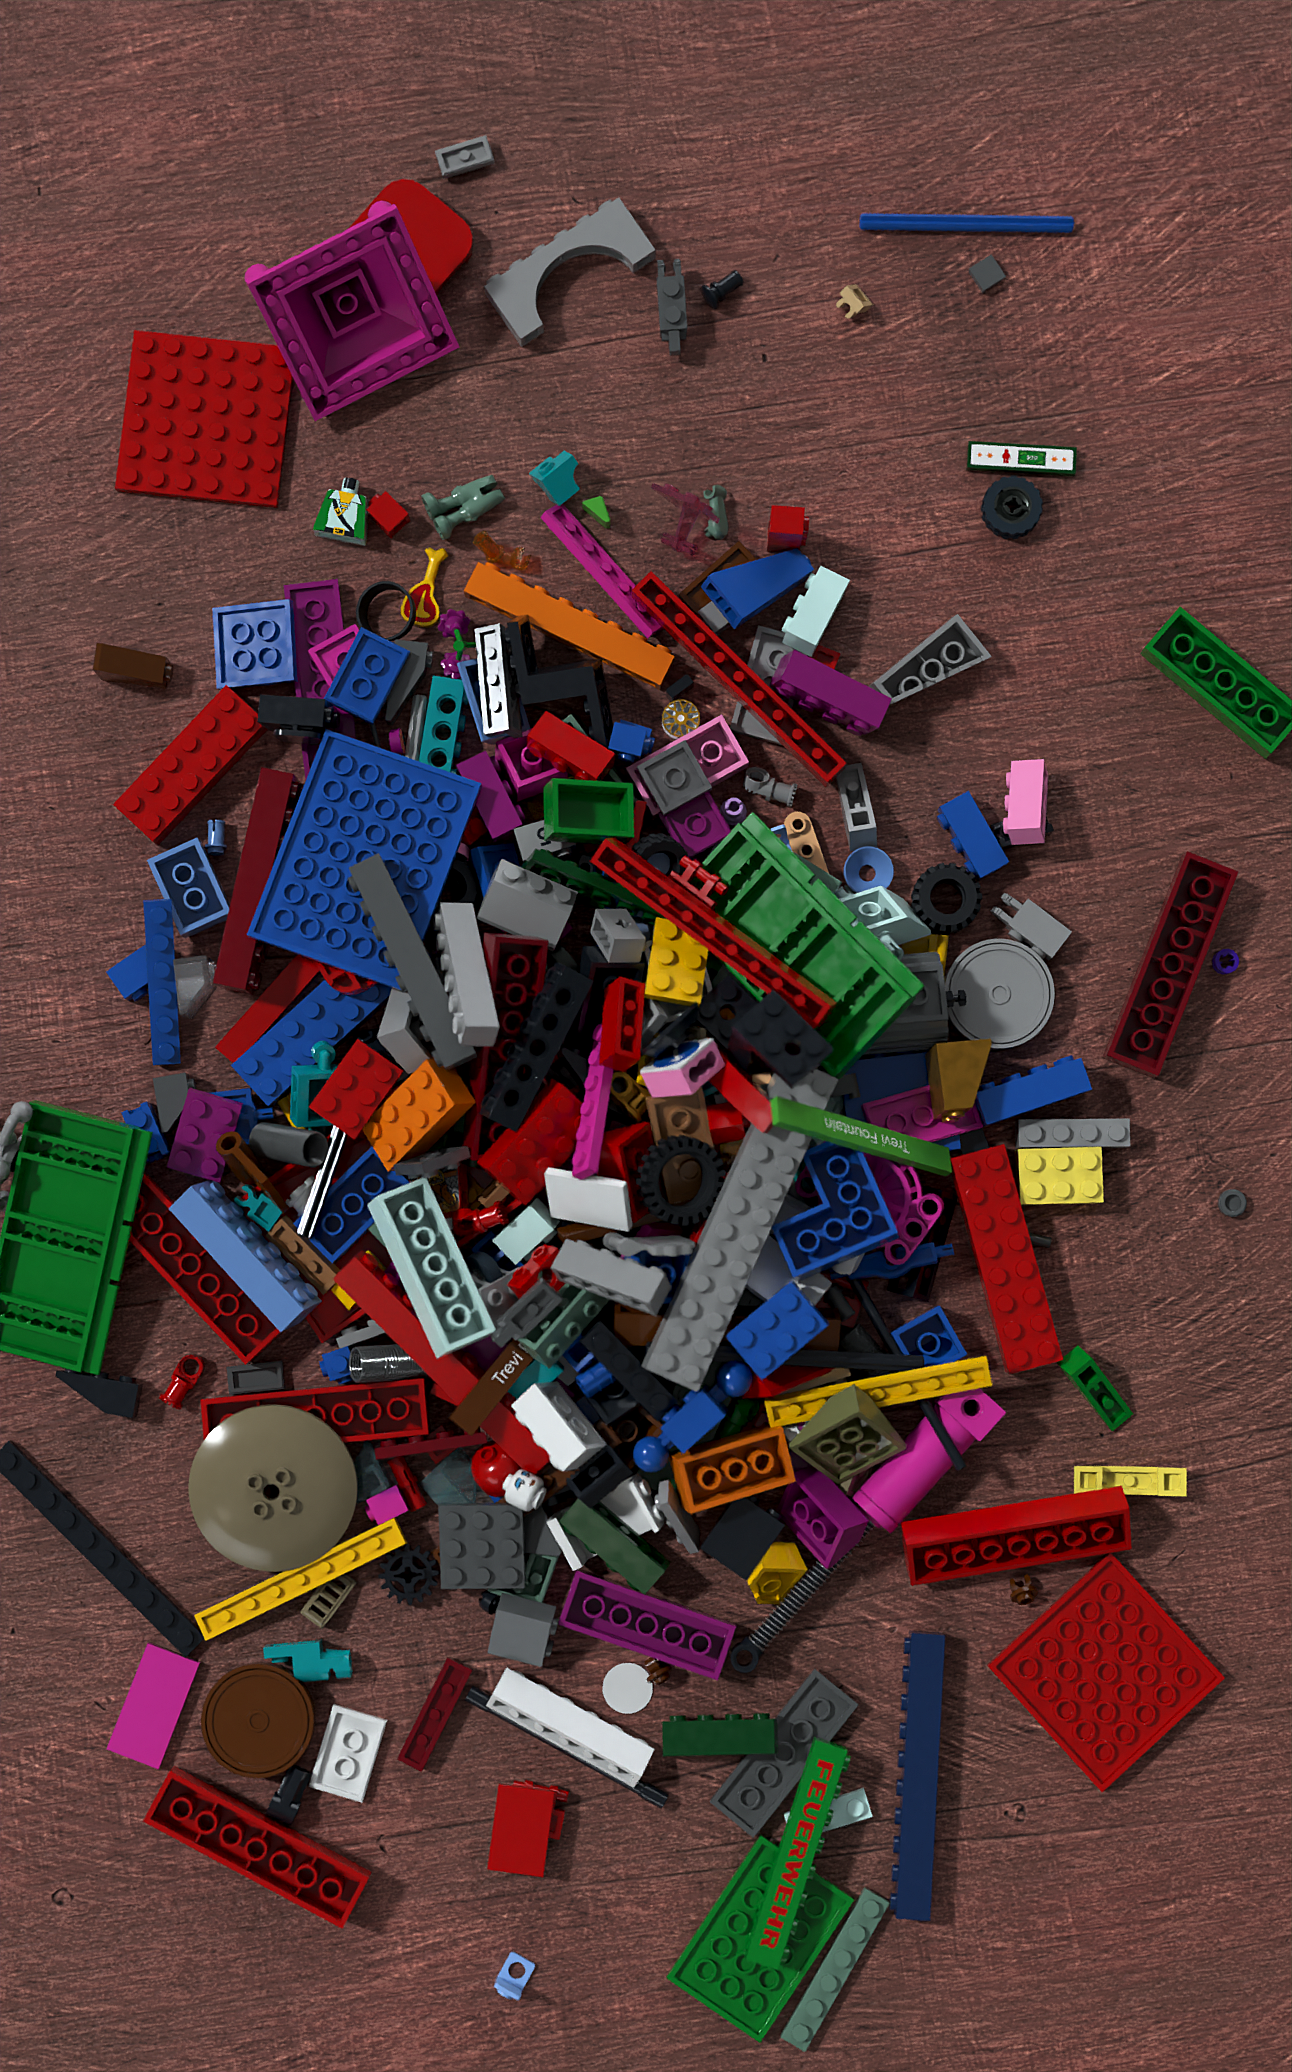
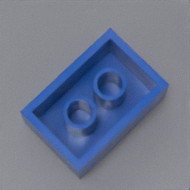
M790 1281L729 1332L726 1337L759 1378L763 1380L827 1328L830 1323L796 1282Z

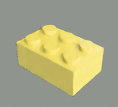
M1102 1147L1017 1149L1014 1151L1016 1189L1021 1206L1104 1202Z

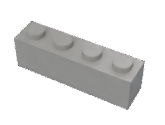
M1027 1119L1015 1121V1149L1130 1147V1119Z
M566 1239L551 1266L559 1281L655 1316L671 1289L666 1274L659 1268L650 1267L649 1269L643 1267L634 1259L626 1258L624 1260L618 1258L609 1250L602 1249L599 1251L593 1249L588 1243L581 1240L574 1242Z

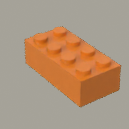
M426 1059L376 1110L363 1128V1132L388 1172L395 1171L394 1164L426 1153L476 1102L455 1069L447 1072L444 1065L438 1067L435 1059Z
M766 1424L690 1447L685 1453L677 1451L669 1454L681 1508L690 1514L796 1482L784 1430L781 1426L770 1428V1424Z

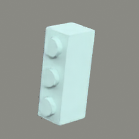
M820 566L816 575L811 573L804 586L808 591L805 596L799 595L793 607L797 612L793 618L788 616L781 630L785 632L782 643L812 657L850 580Z

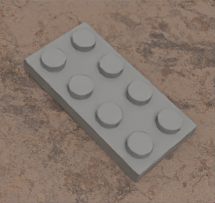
M758 625L747 666L769 686L781 658L796 649L782 643L785 632ZM791 698L789 700L782 699L792 709L794 700ZM737 701L730 726L732 732L782 745Z

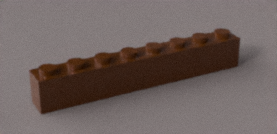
M614 1302L613 1335L626 1348H631L635 1345L645 1346L646 1342L653 1341L669 1304H662L655 1316L625 1304ZM736 1306L719 1345L733 1346L726 1335L760 1306ZM817 1308L830 1325L801 1349L838 1351L841 1324L838 1308Z

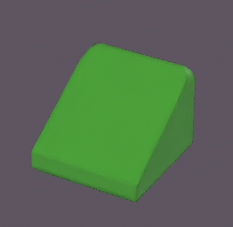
M598 496L582 502L585 512L605 529L610 528L611 521L603 497Z

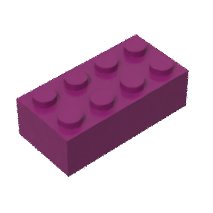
M796 650L781 658L769 684V687L775 690L774 692L780 698L785 700L791 698L799 702L798 706L809 712L815 710L823 714L822 718L833 724L839 722L847 726L846 730L857 736L866 735L879 728L892 698Z

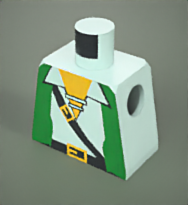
M344 478L341 491L332 489L327 491L313 526L315 536L366 546L368 520L366 509L368 508V501L365 496L357 494L360 481L353 478Z

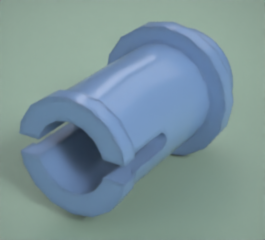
M208 820V844L205 845V849L208 850L209 855H224V850L227 849V845L224 844L226 822L223 820H215V823L214 820Z

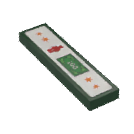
M968 441L966 470L1075 476L1077 447Z

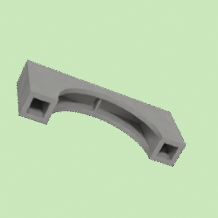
M620 198L613 202L612 200L604 202L598 208V212L591 216H583L576 222L575 227L569 231L567 229L560 231L554 237V241L546 246L544 244L539 245L531 252V256L525 260L519 259L510 265L507 272L502 275L496 274L486 282L487 285L484 288L487 298L521 347L544 333L543 323L536 309L538 294L548 275L563 262L580 255L602 254L621 261L634 273L655 259L654 247Z

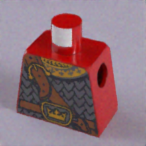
M466 1164L448 1170L443 1167L438 1169L439 1174L427 1178L450 1230H454L452 1224L454 1212L469 1207ZM422 1176L409 1179V1181L411 1183L413 1181L421 1179Z

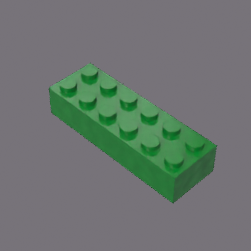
M1182 607L1175 611L1141 651L1140 654L1264 759L1277 748L1292 730V700Z

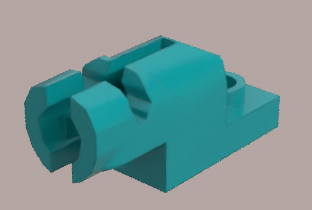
M322 1639L268 1644L263 1647L264 1659L271 1658L272 1663L289 1661L288 1657L292 1656L294 1678L303 1682L328 1680L331 1676L330 1670L332 1668L338 1679L351 1678L353 1674L350 1650L326 1649V1652H323Z

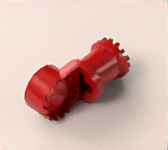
M496 1201L494 1205L482 1210L463 1208L455 1211L452 1215L454 1233L456 1232L461 1237L462 1235L467 1237V1234L471 1236V1234L479 1231L484 1233L490 1227L500 1223H509L507 1211H503L505 1206L503 1207L501 1201ZM463 1219L472 1221L467 1225L459 1224V1221H463Z
M189 1354L183 1357L171 1375V1383L165 1393L159 1396V1399L164 1401V1403H168L169 1406L172 1403L173 1408L181 1410L183 1406L181 1403L188 1390L193 1389L198 1378L204 1372L205 1363L203 1359L196 1354ZM188 1359H194L199 1364V1370L194 1375H190L184 1370V1364Z

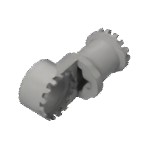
M750 767L747 769L743 780L745 790L749 789L748 792L753 791V794L766 796V801L775 800L786 803L788 807H792L794 800L792 795H795L798 784L789 785L778 782L775 778L770 777L765 769L760 767Z

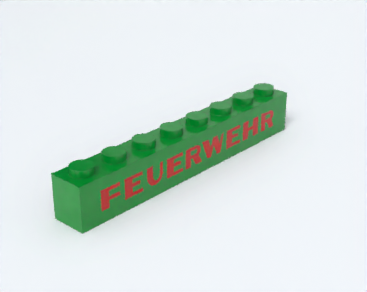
M815 1736L813 1738L745 1951L746 1960L776 1970L779 1969L780 1963L785 1964L787 1961L790 1947L786 1946L789 1935L794 1936L799 1920L795 1919L797 1909H803L806 1901L807 1892L803 1891L806 1881H812L816 1865L812 1864L815 1853L820 1854L825 1838L821 1837L823 1827H829L833 1816V1810L830 1809L833 1798L838 1799L842 1783L838 1782L841 1771L846 1772L849 1766L851 1756L847 1755L848 1750L845 1746Z

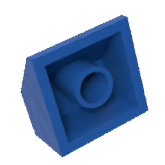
M940 1305L890 1331L904 1355H921L924 1357V1368L955 1362L967 1355Z

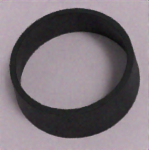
M380 581L369 586L361 594L356 607V618L360 628L362 627L376 634L368 622V608L371 601L379 593L386 590H397L404 593L410 603L409 620L398 634L384 638L388 641H395V639L398 640L407 635L412 629L416 620V606L412 597L401 585L391 581Z

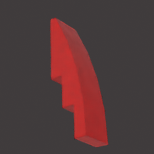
M717 1046L725 1066L713 1075L709 1081L762 1133L767 1134L773 1127L771 1099L767 1097L768 1094L752 1080V1077Z

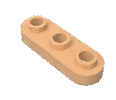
M803 812L789 814L785 819L784 825L793 853L800 855L829 874L810 818ZM794 821H801L803 827L799 830L793 827ZM804 846L811 848L812 853L810 855L802 853Z

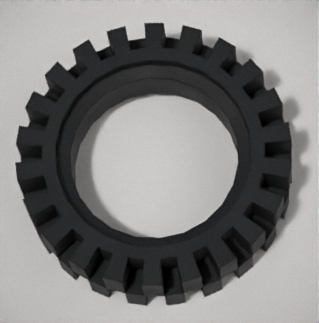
M674 1135L667 1136L668 1140L660 1139L657 1141V1147L651 1145L647 1149L651 1153L649 1156L643 1154L641 1160L645 1164L643 1167L638 1166L636 1171L641 1173V1178H636V1184L641 1186V1189L636 1190L637 1194L643 1198L640 1201L642 1205L649 1208L647 1211L657 1216L656 1218L675 1225H689V1222L698 1223L700 1222L699 1217L707 1218L710 1215L707 1210H712L715 1204L714 1201L719 1195V1188H722L724 1181H721V1177L726 1176L724 1169L719 1167L723 1165L722 1159L716 1157L718 1153L715 1149L709 1148L710 1145L703 1141L685 1135H679L678 1137ZM679 1155H691L699 1163L702 1171L701 1187L697 1195L688 1203L671 1205L664 1199L659 1188L661 1171L672 1158Z

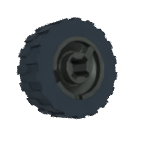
M1016 476L1002 477L999 481L992 483L985 493L981 506L983 522L985 521L988 530L994 532L993 534L1003 537V539H1018L1020 536H1026L1029 531L1035 528L1042 514L1043 501L1040 498V492L1026 478H1018ZM1010 503L1015 504L1017 507L1013 513L1010 512L1007 506Z

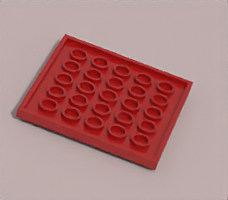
M134 330L116 474V491L278 508L293 376L278 346Z
M1107 1553L987 1664L990 1670L1101 1792L1106 1790L1225 1679L1112 1553Z

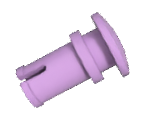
M730 798L723 802L720 807V812L728 825L735 826L738 823H742L746 818V806L738 798Z

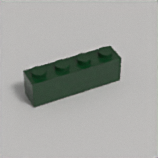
M577 1498L559 1520L568 1534L580 1539L589 1552L600 1556L610 1570L621 1574L631 1588L642 1592L644 1595L671 1563V1561L600 1501L589 1509Z
M770 1713L753 1714V1719L742 1720V1714H725V1720H714V1715H697V1721H686V1715L670 1716V1721L662 1722L663 1756L778 1754L777 1719H770Z

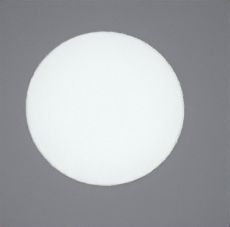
M622 1663L613 1667L603 1681V1695L608 1705L615 1711L625 1714L635 1713L643 1709L650 1701L653 1691L652 1683L648 1684L646 1680L649 1674L641 1666L634 1663Z

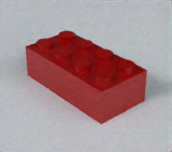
M551 1079L533 1099L518 1131L515 1132L507 1128L477 1163L515 1199L527 1205L546 1183L544 1173L548 1167L559 1169L576 1150V1134L581 1122L582 1114L580 1109L582 1103L564 1085Z

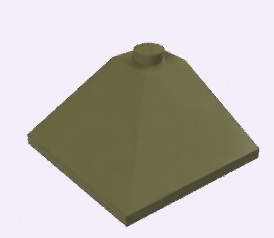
M855 1384L831 1396L789 1443V1448L837 1485L907 1449L905 1442L871 1397Z

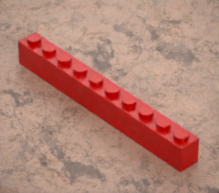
M652 571L632 589V598L820 783L827 787L846 768L847 763Z
M615 837L605 838L590 862L764 992L769 994L774 990L814 1029L823 1025L838 1004Z
M361 1249L334 1276L333 1280L459 1405L485 1373L478 1366L475 1357L459 1349L437 1359L408 1294L398 1286V1281L393 1275L385 1273L378 1266V1261L370 1253H365ZM506 1392L480 1427L523 1470L535 1475L550 1461V1455L544 1448L536 1444L530 1429L518 1421L515 1416L516 1411L511 1406L516 1399L509 1392Z

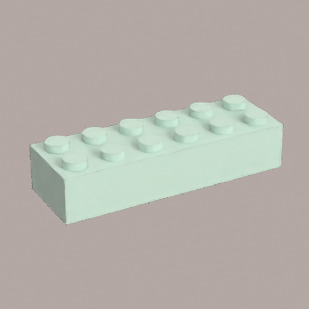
M427 1178L418 1179L376 1196L367 1204L437 1359L480 1341L496 1331Z

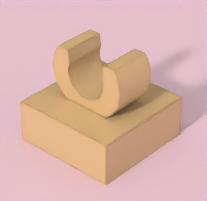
M856 284L847 285L840 292L843 298L836 304L838 308H842L846 303L849 304L850 311L845 315L847 319L853 318L857 313L866 312L873 306L872 302Z

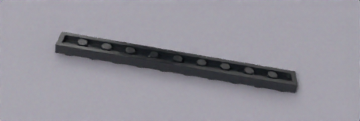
M11 1440L0 1449V1473L186 1658L204 1640L201 1630Z

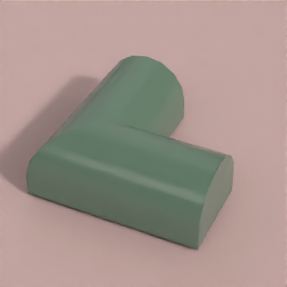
M530 1554L525 1567V1588L488 1589V1592L500 1596L502 1593L543 1603L559 1556Z

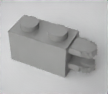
M1006 893L1002 895L1001 899L1003 902L1017 911L1013 918L995 906L991 910L994 916L1007 925L1005 928L1009 930L1008 935L1014 941L1019 943L1025 942L1042 960L1046 958L1049 961L1072 933V931L1030 899H1027L1022 905Z

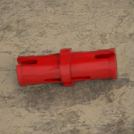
M397 1456L387 1461L411 1512L427 1505L416 1483L418 1478L416 1475H412L404 1456Z

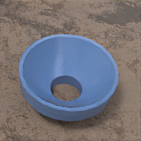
M872 846L861 847L853 851L848 856L843 869L845 882L855 893L878 886H883L887 889L894 874L893 864L889 856L881 849ZM863 866L872 867L875 871L874 879L871 881L862 880L859 876L860 868Z

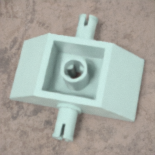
M845 885L846 891L843 887H840L835 894L856 915L857 919L851 925L855 927L861 921L899 960L902 959L904 951L898 945L931 935V930L903 898L883 886L854 894L849 886Z

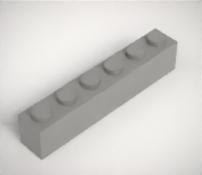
M440 902L438 912L432 918V928L437 930L436 948L438 951H441L440 967L441 971H445L446 974L444 987L445 991L450 994L449 1011L454 1014L453 1032L458 1034L461 1046H493L499 1024L473 903Z

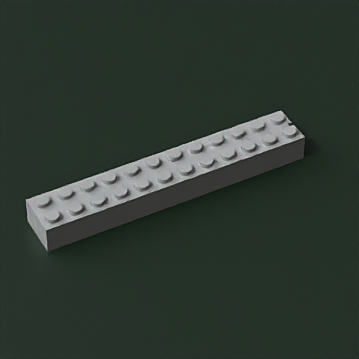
M814 1069L797 1086L791 1089L774 1072L765 1092L768 1094L767 1097L769 1099L779 1096L825 1110L838 1079ZM752 1123L750 1124L642 1363V1367L698 1392L812 1137L773 1126L765 1134Z

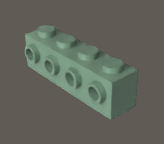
M566 1283L558 1292L563 1300L523 1339L520 1337L517 1340L532 1358L550 1369L610 1299Z

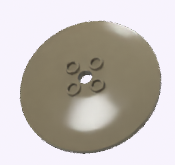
M285 1405L255 1406L239 1411L223 1420L202 1442L193 1460L189 1476L190 1506L196 1524L203 1536L219 1553L229 1560L244 1567L260 1571L279 1572L292 1570L310 1564L322 1557L336 1545L345 1533L352 1519L357 1500L356 1470L350 1452L343 1440L327 1423L317 1416L302 1409ZM266 1485H276L280 1491L279 1496L276 1498L267 1497L264 1493Z

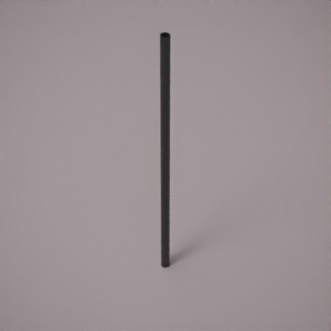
M813 1197L804 1198L808 1206L812 1208L818 1206ZM847 1276L848 1282L889 1353L903 1354L861 1280H850ZM928 1398L917 1400L956 1470L960 1471L967 1465L930 1400Z

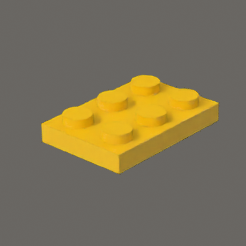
M656 917L644 998L691 1006L694 1002H697L699 1008L708 949L668 919Z

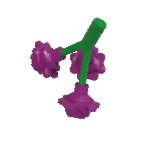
M449 609L447 614L440 615L438 630L442 632L445 638L453 637L457 640L453 644L456 652L445 653V659L441 660L440 665L444 669V676L460 679L461 676L457 663L470 660V656L467 654L463 655V651L467 650V648H476V642H466L461 634L468 632L470 618L465 616L466 614L463 610L455 611Z

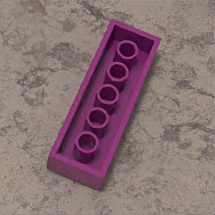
M582 1569L576 1570L558 1625L715 1680L719 1678L736 1628L733 1622L650 1593L644 1595L630 1586Z

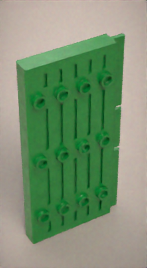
M752 812L742 824L738 823L701 863L703 864V869L711 875L716 874L722 879V883L729 887L724 896H721L716 891L711 894L710 898L718 903L713 911L838 1003L823 1025L814 1030L834 1048L833 1053L820 1065L830 1076L840 1079L916 999L915 996L925 985L861 921L853 927L851 924L857 919L856 915L820 879L811 884L810 881L815 877V874ZM694 877L691 881L700 890L705 884L697 877ZM716 956L759 1002L768 995Z
M34 1100L29 1102L33 1109V1115L28 1122L24 1123L0 1235V1351L77 1372L85 1371L100 1375L119 1289L118 1285L111 1284V1280H121L132 1230L130 1225H124V1221H134L153 1132L140 1129V1127Z

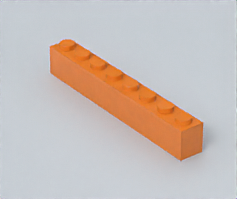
M480 562L477 563L464 589L465 597L510 619L521 615H528L531 629L594 659L602 658V663L661 690L675 659V656L671 655L672 651L669 648L657 644L656 647L646 643L647 639L638 633L633 632L630 635L623 632V627L615 622L608 621V623L598 620V615L590 610L584 609L582 612L573 608L574 604L565 598L559 597L557 600L548 596L549 592L540 586L535 585L532 588L525 585V580L517 575L510 574V576L502 574L500 573L501 569L492 563L486 562L485 565Z

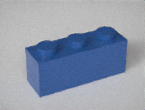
M969 791L939 807V815L937 816L939 824L943 830H949L953 837L950 842L957 854L962 853L966 860L964 863V867L967 868L966 871L969 874L972 872L977 881L1007 866L1009 860Z

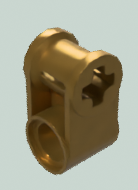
M625 1072L614 1073L612 1075L609 1098L631 1120L639 1123L642 1120V1114L648 1109L645 1097L651 1096V1094ZM614 1078L620 1079L623 1083L621 1093H617L612 1088Z

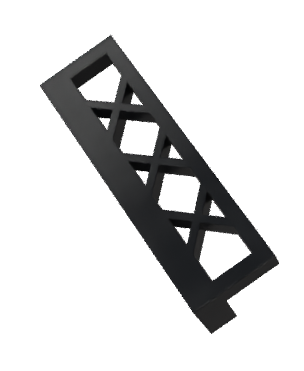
M922 1186V1196L924 1192L938 1195L944 1203V1210L919 1245L932 1242L935 1247L945 1245L958 1197L943 1190ZM914 1192L913 1199H916L917 1192ZM931 1199L929 1206L924 1208V1211L927 1214L933 1215L937 1213L938 1205ZM912 1221L907 1225L908 1233L913 1237L920 1236L921 1233L915 1235L914 1226L917 1222ZM941 1257L937 1258L938 1262L936 1264L912 1268L906 1273L909 1278L906 1290L897 1288L900 1277L889 1280L887 1291L929 1302Z

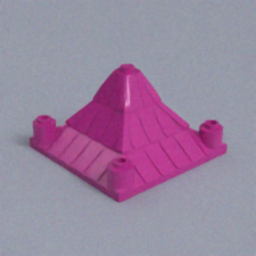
M387 201L374 203L369 209L368 219L362 223L346 229L344 232L303 251L301 254L270 269L263 264L252 265L245 273V283L251 291L314 421L459 348L398 208L395 204L391 205Z

